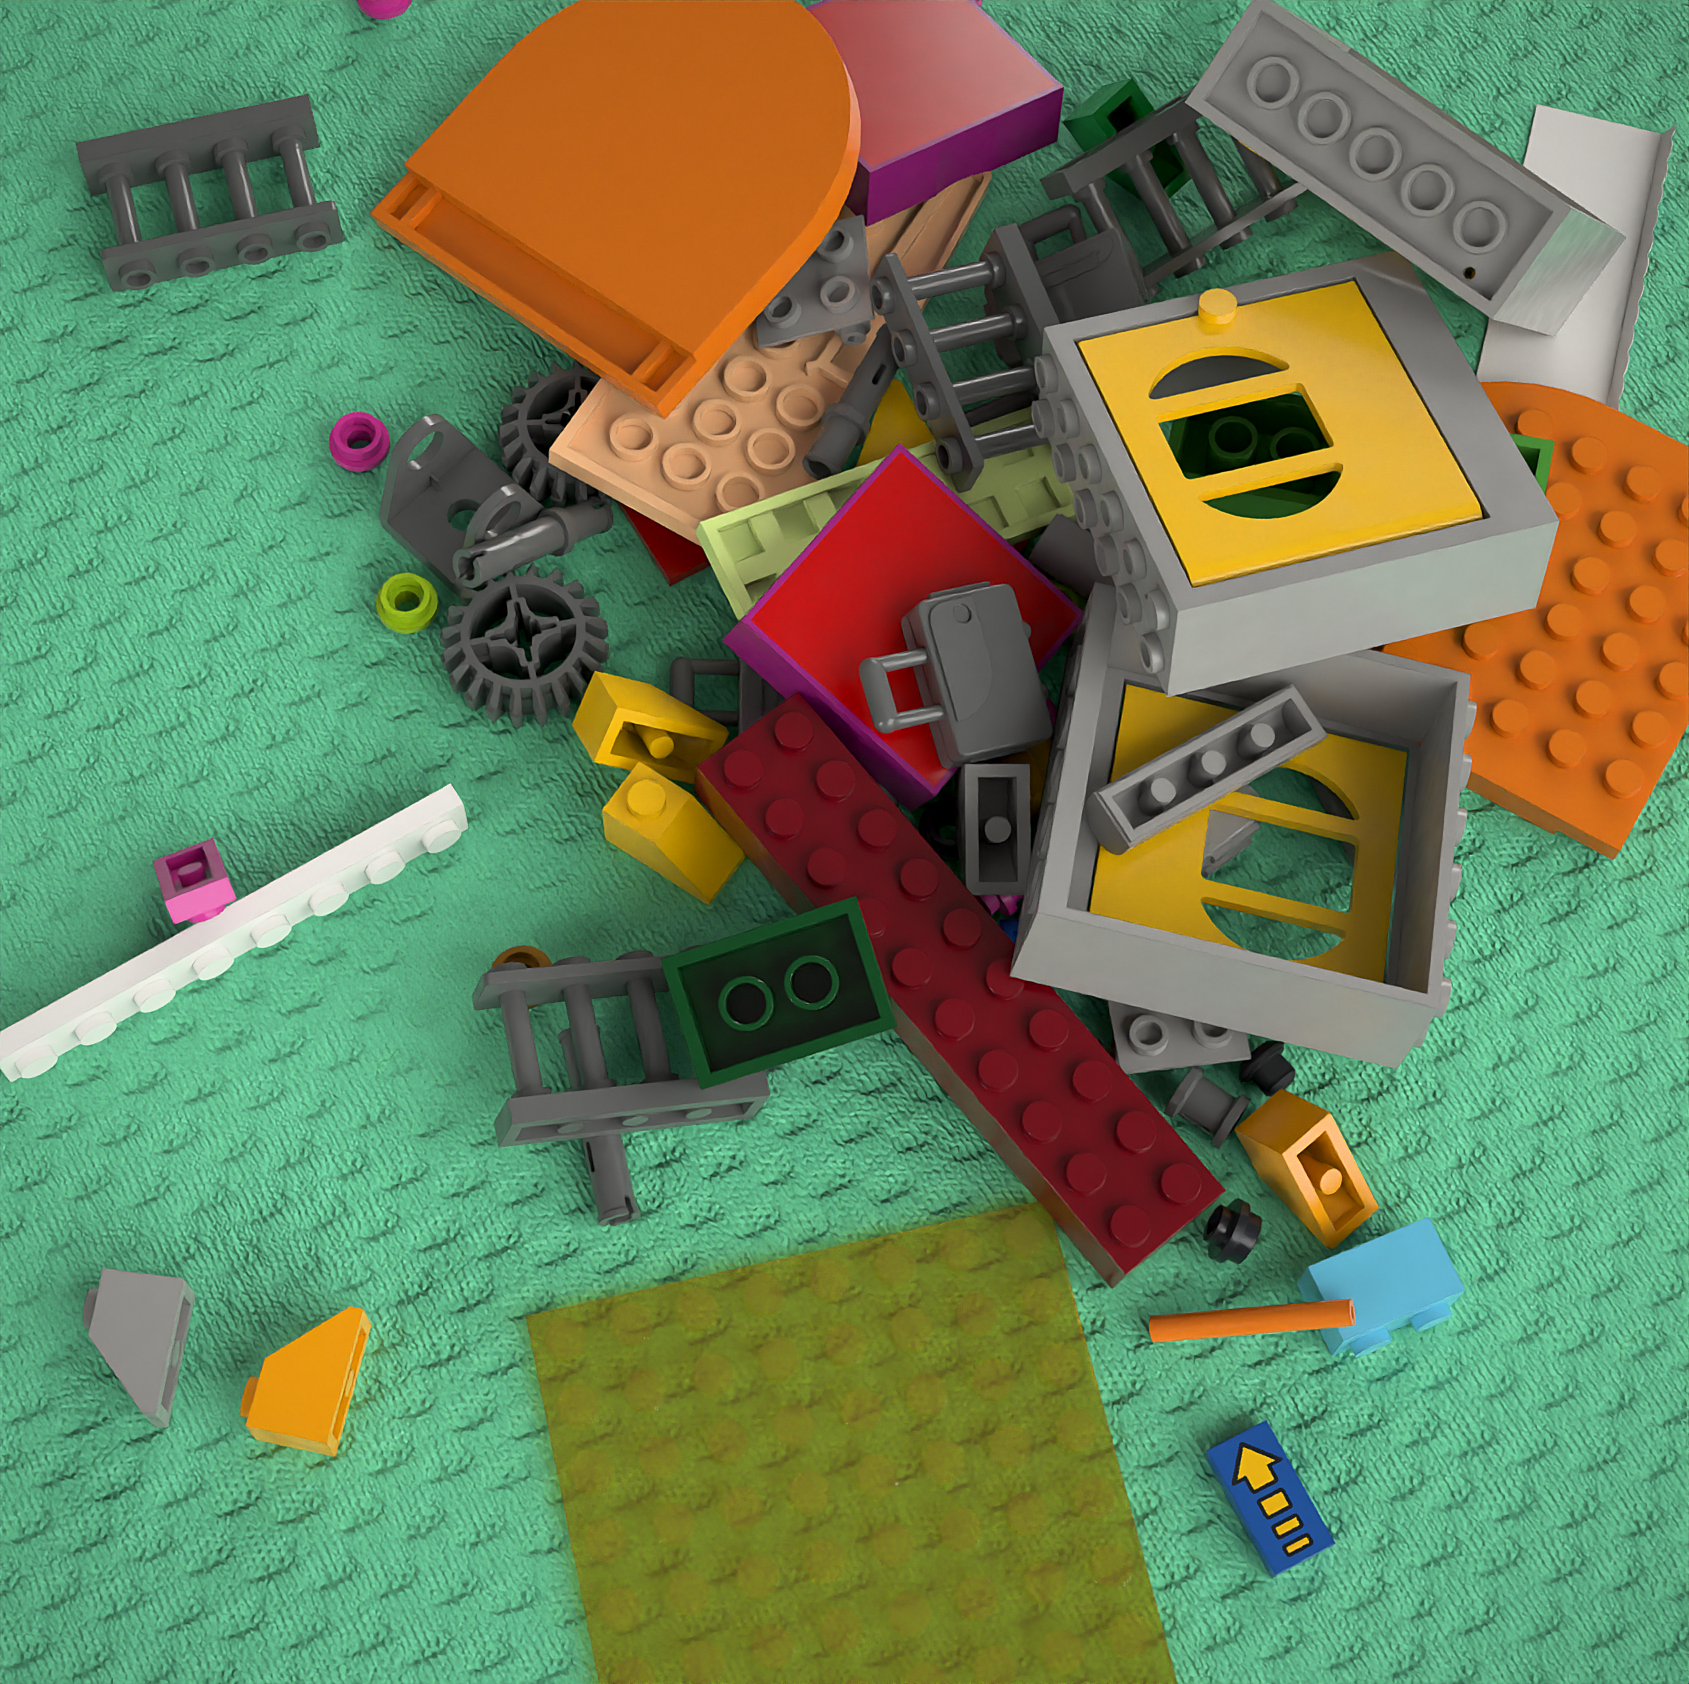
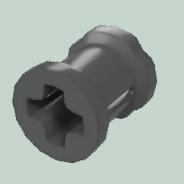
M1193 1066L1170 1099L1164 1114L1170 1118L1177 1115L1181 1116L1210 1135L1211 1144L1220 1149L1244 1114L1251 1099L1244 1095L1238 1098L1232 1096L1203 1077V1068Z

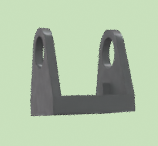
M431 414L414 423L396 443L389 459L379 518L381 526L460 598L463 587H466L462 584L464 578L474 574L469 573L459 579L456 577L452 563L454 553L458 549L470 547L505 531L536 520L541 510L545 508L444 417L439 414ZM435 432L426 450L416 459L407 463L414 447L424 437ZM466 510L475 511L467 531L457 530L450 525L452 518L457 513ZM481 586L469 589L479 592L481 590Z

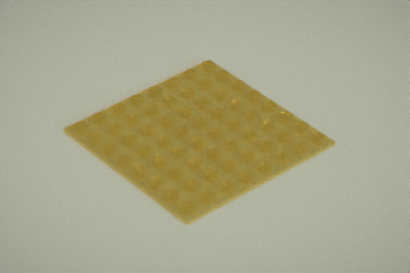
M1039 1201L526 1316L599 1684H1178L1052 1215Z

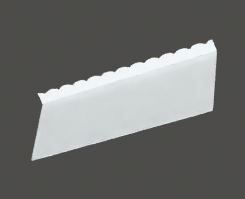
M1537 104L1523 166L1627 238L1556 336L1500 322L1489 317L1476 375L1479 382L1509 381L1559 388L1589 397L1619 411L1618 401L1624 389L1623 376L1629 364L1628 351L1633 343V327L1639 315L1638 302L1643 294V278L1648 269V254L1654 240L1652 232L1658 220L1659 213L1657 207L1663 196L1662 183L1667 175V160L1673 145L1671 138L1677 125L1660 134Z

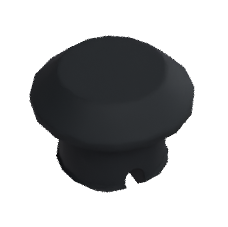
M1267 1040L1251 1052L1250 1060H1243L1241 1062L1239 1081L1247 1083L1252 1080L1267 1097H1272L1281 1088L1285 1090L1295 1079V1069L1281 1055L1284 1051L1285 1043Z

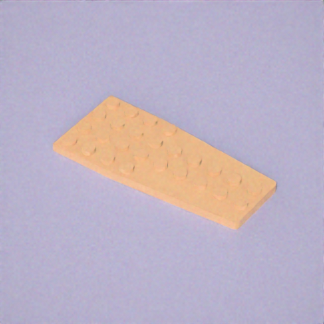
M991 171L959 180L939 192L935 197L868 227L865 226L871 280L882 256L890 253L898 255L907 278L946 269L988 191L992 176ZM843 204L836 221L855 217V215ZM930 298L917 301L922 313ZM874 310L875 319L870 320L871 329L866 334V340L859 345L850 346L844 344L842 337L832 330L760 349L755 318L665 420L601 377L549 449L548 463L702 547L695 533L701 521L818 481L805 471L802 460L808 454L823 429L821 419L828 406L838 403L855 370L876 338L878 329L886 321L883 315H878Z

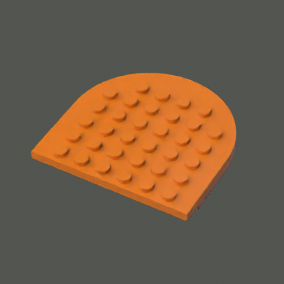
M579 0L541 23L500 59L404 163L408 172L369 214L381 229L665 420L804 265L836 221L849 194L857 168L861 136L858 99L852 80L832 38L821 23L795 0Z
M1509 381L1480 382L1509 433L1555 441L1545 496L1560 521L1536 608L1368 649L1471 674L1468 700L1476 702L1477 709L1471 733L1464 740L1463 753L1469 754L1472 757L1471 771L1465 787L1553 835L1558 830L1614 860L1624 845L1689 724V446L1612 407L1567 390L1533 383Z

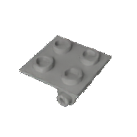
M863 215L834 222L824 240L809 259L756 317L758 346L760 349L832 330L842 337V342L846 345H859L866 340V334L871 329L870 320L875 319L869 295L871 278Z
M1107 1000L1114 1043H1111V1057L1126 1074L1251 1059L1247 1034L1244 1032Z

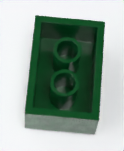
M856 896L660 959L701 1090L898 1027Z

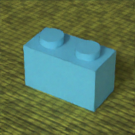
M1429 1217L1310 1265L1297 1282L1305 1302L1349 1298L1353 1300L1356 1318L1355 1326L1319 1329L1331 1356L1350 1348L1355 1357L1374 1352L1392 1341L1389 1332L1412 1323L1416 1332L1440 1324L1453 1315L1449 1307L1465 1291Z

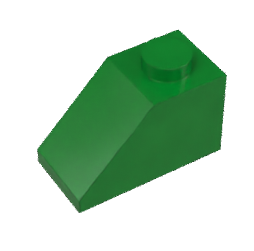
M1130 78L1101 86L1062 122L1081 149L1086 152L1155 109L1134 79ZM1164 139L1150 148L1154 157L1149 161L1168 199H1170L1192 178L1175 144L1168 146ZM1118 167L1106 174V176L1142 201L1128 172L1122 174Z

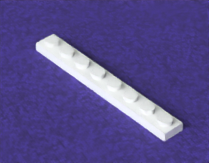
M450 783L225 907L224 911L219 915L196 923L0 1031V1069L10 1082L20 1077H36L53 1067L58 1060V1056L80 1044L92 1045L107 1038L115 1031L117 1023L139 1011L144 1013L151 1012L163 1007L174 998L177 990L198 978L200 980H208L222 974L231 967L234 958L256 946L265 948L278 943L290 933L292 926L314 914L316 916H324L334 912L348 900L349 894L367 884L377 885L393 879L404 869L405 863L427 851L429 853H437L447 849L460 838L461 832L469 828L463 802Z

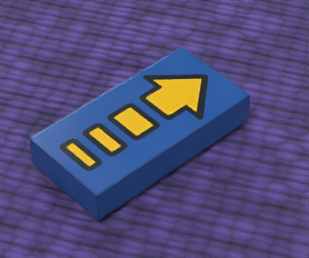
M1267 1420L1206 1451L1204 1456L1272 1579L1322 1553L1335 1544Z

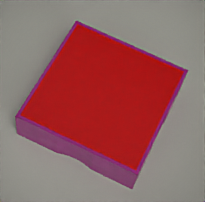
M822 0L806 7L832 38L852 80L858 99L861 120L860 150L856 172L844 204L855 216L863 215L866 227L935 197L939 192L959 180L995 170L1057 142L1064 86L973 0Z
M899 443L823 526L818 535L772 583L722 641L785 699H788L798 691L868 774L912 812L935 797L959 767L945 768L941 765L929 723L894 730L891 733H881L876 730L859 676L860 663L868 657L876 658L908 651L901 627V619L919 602L927 600V595L934 592L989 581L991 586L998 584L1010 585L1014 590L1022 620L1031 627V635L1028 642L1037 673L1040 672L1076 629L1083 611ZM913 666L886 672L897 713L924 707Z

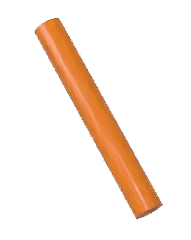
M1349 1298L1153 1315L1149 1319V1331L1152 1342L1157 1343L1355 1326L1356 1318L1353 1300Z

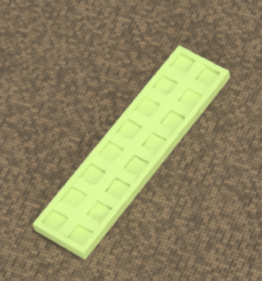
M1031 406L970 427L973 436L1033 422ZM935 440L907 449L1010 545L1043 534L1057 513L1059 515L1063 514L1073 522L1077 521L1073 508V492L1068 482L1060 483L1057 479L1052 462V447L1050 443L985 459L984 468L972 489L962 493H957L950 475H945L941 471L936 458ZM885 457L699 523L695 533L738 621L822 530L823 526Z

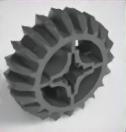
M553 360L549 367V376L544 377L531 370L530 376L527 379L528 388L514 386L511 393L512 404L503 405L501 411L502 426H499L500 430H498L499 447L503 449L501 452L502 463L507 472H512L513 480L523 489L530 488V495L539 503L552 495V505L565 508L568 501L578 503L587 500L590 495L597 494L602 499L600 507L607 503L611 507L610 496L548 463L549 449L601 379L599 375L590 369H584V365L577 360H574L572 369L562 370Z
M532 562L526 570L525 576H516L515 571L511 570L503 574L504 579L495 582L492 578L483 582L480 585L482 590L480 592L463 587L460 594L463 606H449L446 615L450 626L442 628L440 634L442 647L446 649L441 654L444 670L451 673L449 680L453 691L456 694L465 693L466 705L472 711L486 705L487 718L492 723H495L505 712H509L511 723L517 729L523 723L524 715L535 714V720L542 727L548 721L547 711L555 709L560 715L568 718V715L571 713L569 699L572 698L582 702L594 671L603 673V666L600 664L606 663L610 655L609 644L605 642L606 637H608V626L606 620L598 617L600 609L597 600L594 597L584 598V587L578 579L564 586L563 574L558 568H555L546 578H540L539 568ZM532 612L543 613L551 617H540ZM506 617L499 627L487 630L496 621ZM520 629L524 630L526 641L532 643L530 647L531 662H527L524 648H518V645L521 644L519 637ZM570 653L558 668L542 676L550 664L564 660V654ZM510 673L516 675L520 680L505 678L497 674Z

